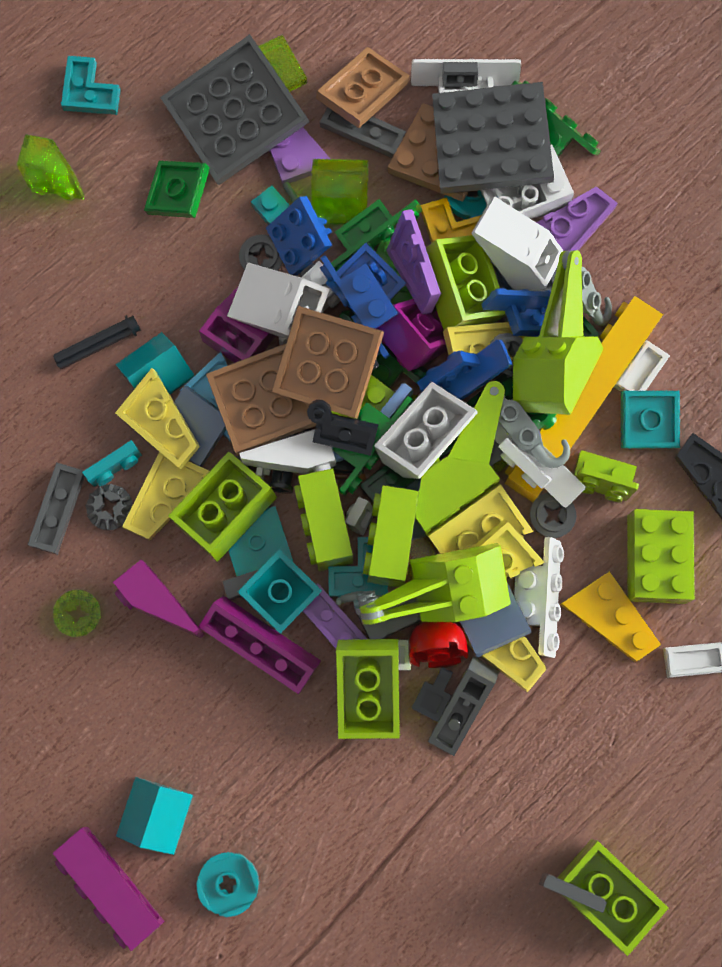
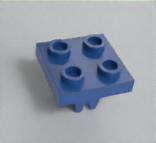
M307 196L298 197L266 227L288 273L294 276L299 275L332 246L328 238L332 230L324 227L327 220L317 217Z
M367 243L337 271L342 279L366 263L389 300L406 285V282ZM335 280L327 281L325 285L337 296L336 292L340 290ZM349 304L347 307H348L354 314H356V313L354 312L353 308L351 307V305Z

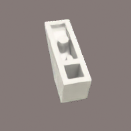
M315 429L239 453L242 463L246 466L300 474L331 469V467L336 466V459L331 446L313 442Z

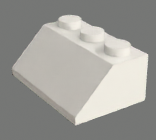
M431 382L374 447L382 463L404 478L420 479L476 416L477 410Z

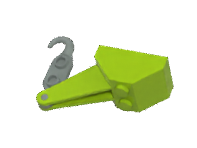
M578 250L562 251L560 253L539 336L525 337L513 358V401L518 402L525 412L571 415L604 349L598 337L583 336V312L588 314L596 325L604 326L611 319L612 304L609 297L604 298L605 311L602 315L599 308L601 305V295L596 291L591 281L590 272L582 267V257Z
M491 381L487 383L474 407L477 410L476 416L461 431L449 456L442 461L438 458L421 477L415 513L416 521L427 535L499 483L500 478L489 464L498 422L519 449L535 457L541 465L548 468H558L569 459L570 446L567 440L563 439L561 441L563 446L561 456L558 458L549 457L544 451L539 429L522 406L516 401L505 398V389L500 382Z
M498 543L410 559L413 580L382 597L375 595V591H357L340 596L336 600L337 605L353 601L356 614L361 615L362 624L365 625L419 613L422 622H459L485 617L510 605L502 551ZM416 597V602L390 608Z

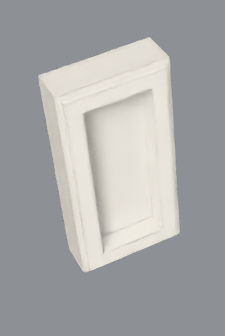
M646 340L614 387L620 392L646 391L670 355Z
M722 642L663 648L667 678L722 673Z

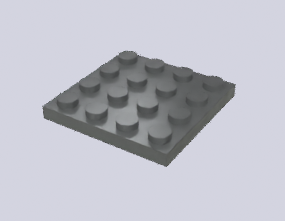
M250 34L160 97L202 162L210 167L209 173L218 185L309 123L308 118Z
M543 82L432 94L441 194L554 183Z

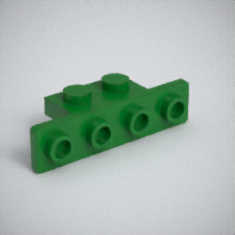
M514 80L511 85L526 84L528 82L524 80L523 83ZM545 98L550 145H553L557 156L559 157L573 139L590 153L598 156L601 150L596 145L599 142L587 132L584 135L576 130L578 124L567 115L563 118L555 112L558 107Z
M378 199L334 233L347 249L346 252L331 262L336 272L365 243L374 250L373 247L383 241L385 243L391 240L402 211L413 209L417 220L420 216L419 213L422 212L418 201L414 200L392 217L381 200Z
M407 396L391 419L366 402L360 410L358 418L355 419L378 424L374 441L375 445L413 403V399ZM374 445L371 456L335 447L332 449L333 452L355 467L339 490L344 496L348 492L353 494L363 481L359 478L365 468L371 470L378 461L379 455L376 454L377 451Z

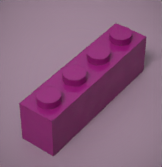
M224 595L213 602L199 625L200 629L297 694L302 691L321 662L320 659Z
M88 826L78 830L53 852V855L57 858L54 861L57 868L65 876L69 874L76 882L74 888L84 900L90 899L96 907L93 910L95 915L103 924L107 922L115 931L113 937L122 948L128 947L132 951L165 922Z

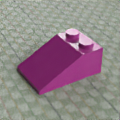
M414 299L394 304L393 306L398 315L376 328L384 332L381 342L390 348L399 364L408 371L424 366L447 351L443 335L444 330L436 306L432 313L422 314Z
M142 559L113 582L118 588L114 594L130 610L136 608L141 613L196 637L202 638L205 635L154 571Z

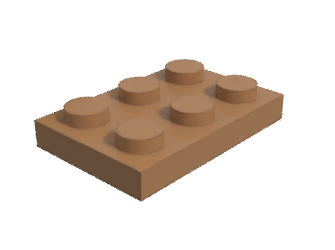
M367 47L317 90L316 99L357 128H360L409 83L410 75Z

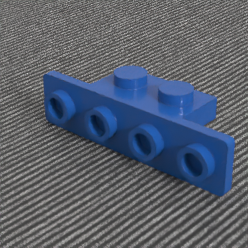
M327 256L321 257L324 263L320 267L321 271L329 282L335 280L340 290L336 294L345 307L350 304L356 314L352 316V319L355 323L376 329L398 315L366 263L341 279ZM381 342L377 356L382 354L386 359L390 355Z
M498 288L493 290L481 305L483 310L505 311L513 336H539L551 291L506 290L505 288Z
M497 339L477 354L463 351L451 353L444 363L429 369L426 372V376L417 383L421 392L433 382L458 399L463 400L512 365V361L503 341Z

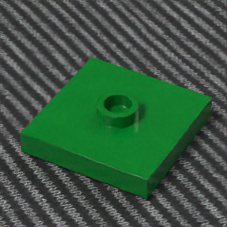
M159 160L144 211L148 215L195 218L210 167L206 163Z

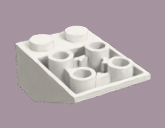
M551 144L550 146L554 183L481 190L486 204L488 205L492 197H496L526 217L536 218L555 212L572 201L574 191L553 145Z
M496 197L491 198L471 233L513 290L528 289L529 291H540L546 289L558 265L559 255L563 251L549 230Z
M247 263L227 317L288 340L298 306L322 313L330 289L304 278Z

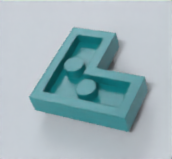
M68 56L61 101L63 111L117 115L120 87L117 84L94 83L97 66L95 58Z
M358 537V566L329 567L330 597H340L357 591H375V595L380 597L388 593L387 585L367 583L368 575L363 574L366 552L372 553L373 546L367 545L368 537Z

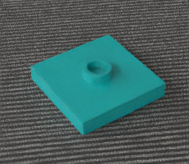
M621 391V448H680V391Z
M276 506L267 508L228 550L236 576L259 570L279 549L293 561Z

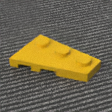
M610 571L560 604L567 611L580 618L588 627L593 628L606 638L610 644L634 662H637L661 645Z

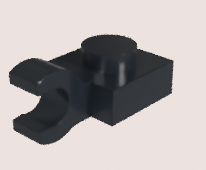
M442 667L433 685L424 682L411 708L439 722L452 696L444 690L453 672Z

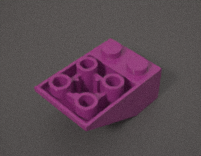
M238 287L213 311L199 330L201 339L205 344L217 352H221L223 356L234 363L264 352L276 336L227 317Z

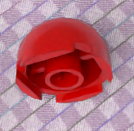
M454 622L420 623L413 629L409 637L408 654L410 663L420 667V662H428V668L449 667L461 663L460 657L468 658L465 633Z

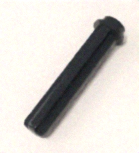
M126 315L124 316L125 320L54 354L55 363L60 369H64L133 334L137 336L136 333L141 331L134 316L128 317Z

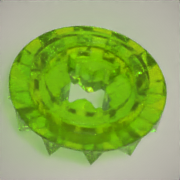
M71 590L64 593L56 601L53 609V620L56 627L63 634L71 637L86 636L96 629L101 618L100 604L92 594L84 590ZM81 605V610L89 614V616L79 617L78 622H74V617L67 614L66 611H74L77 606Z

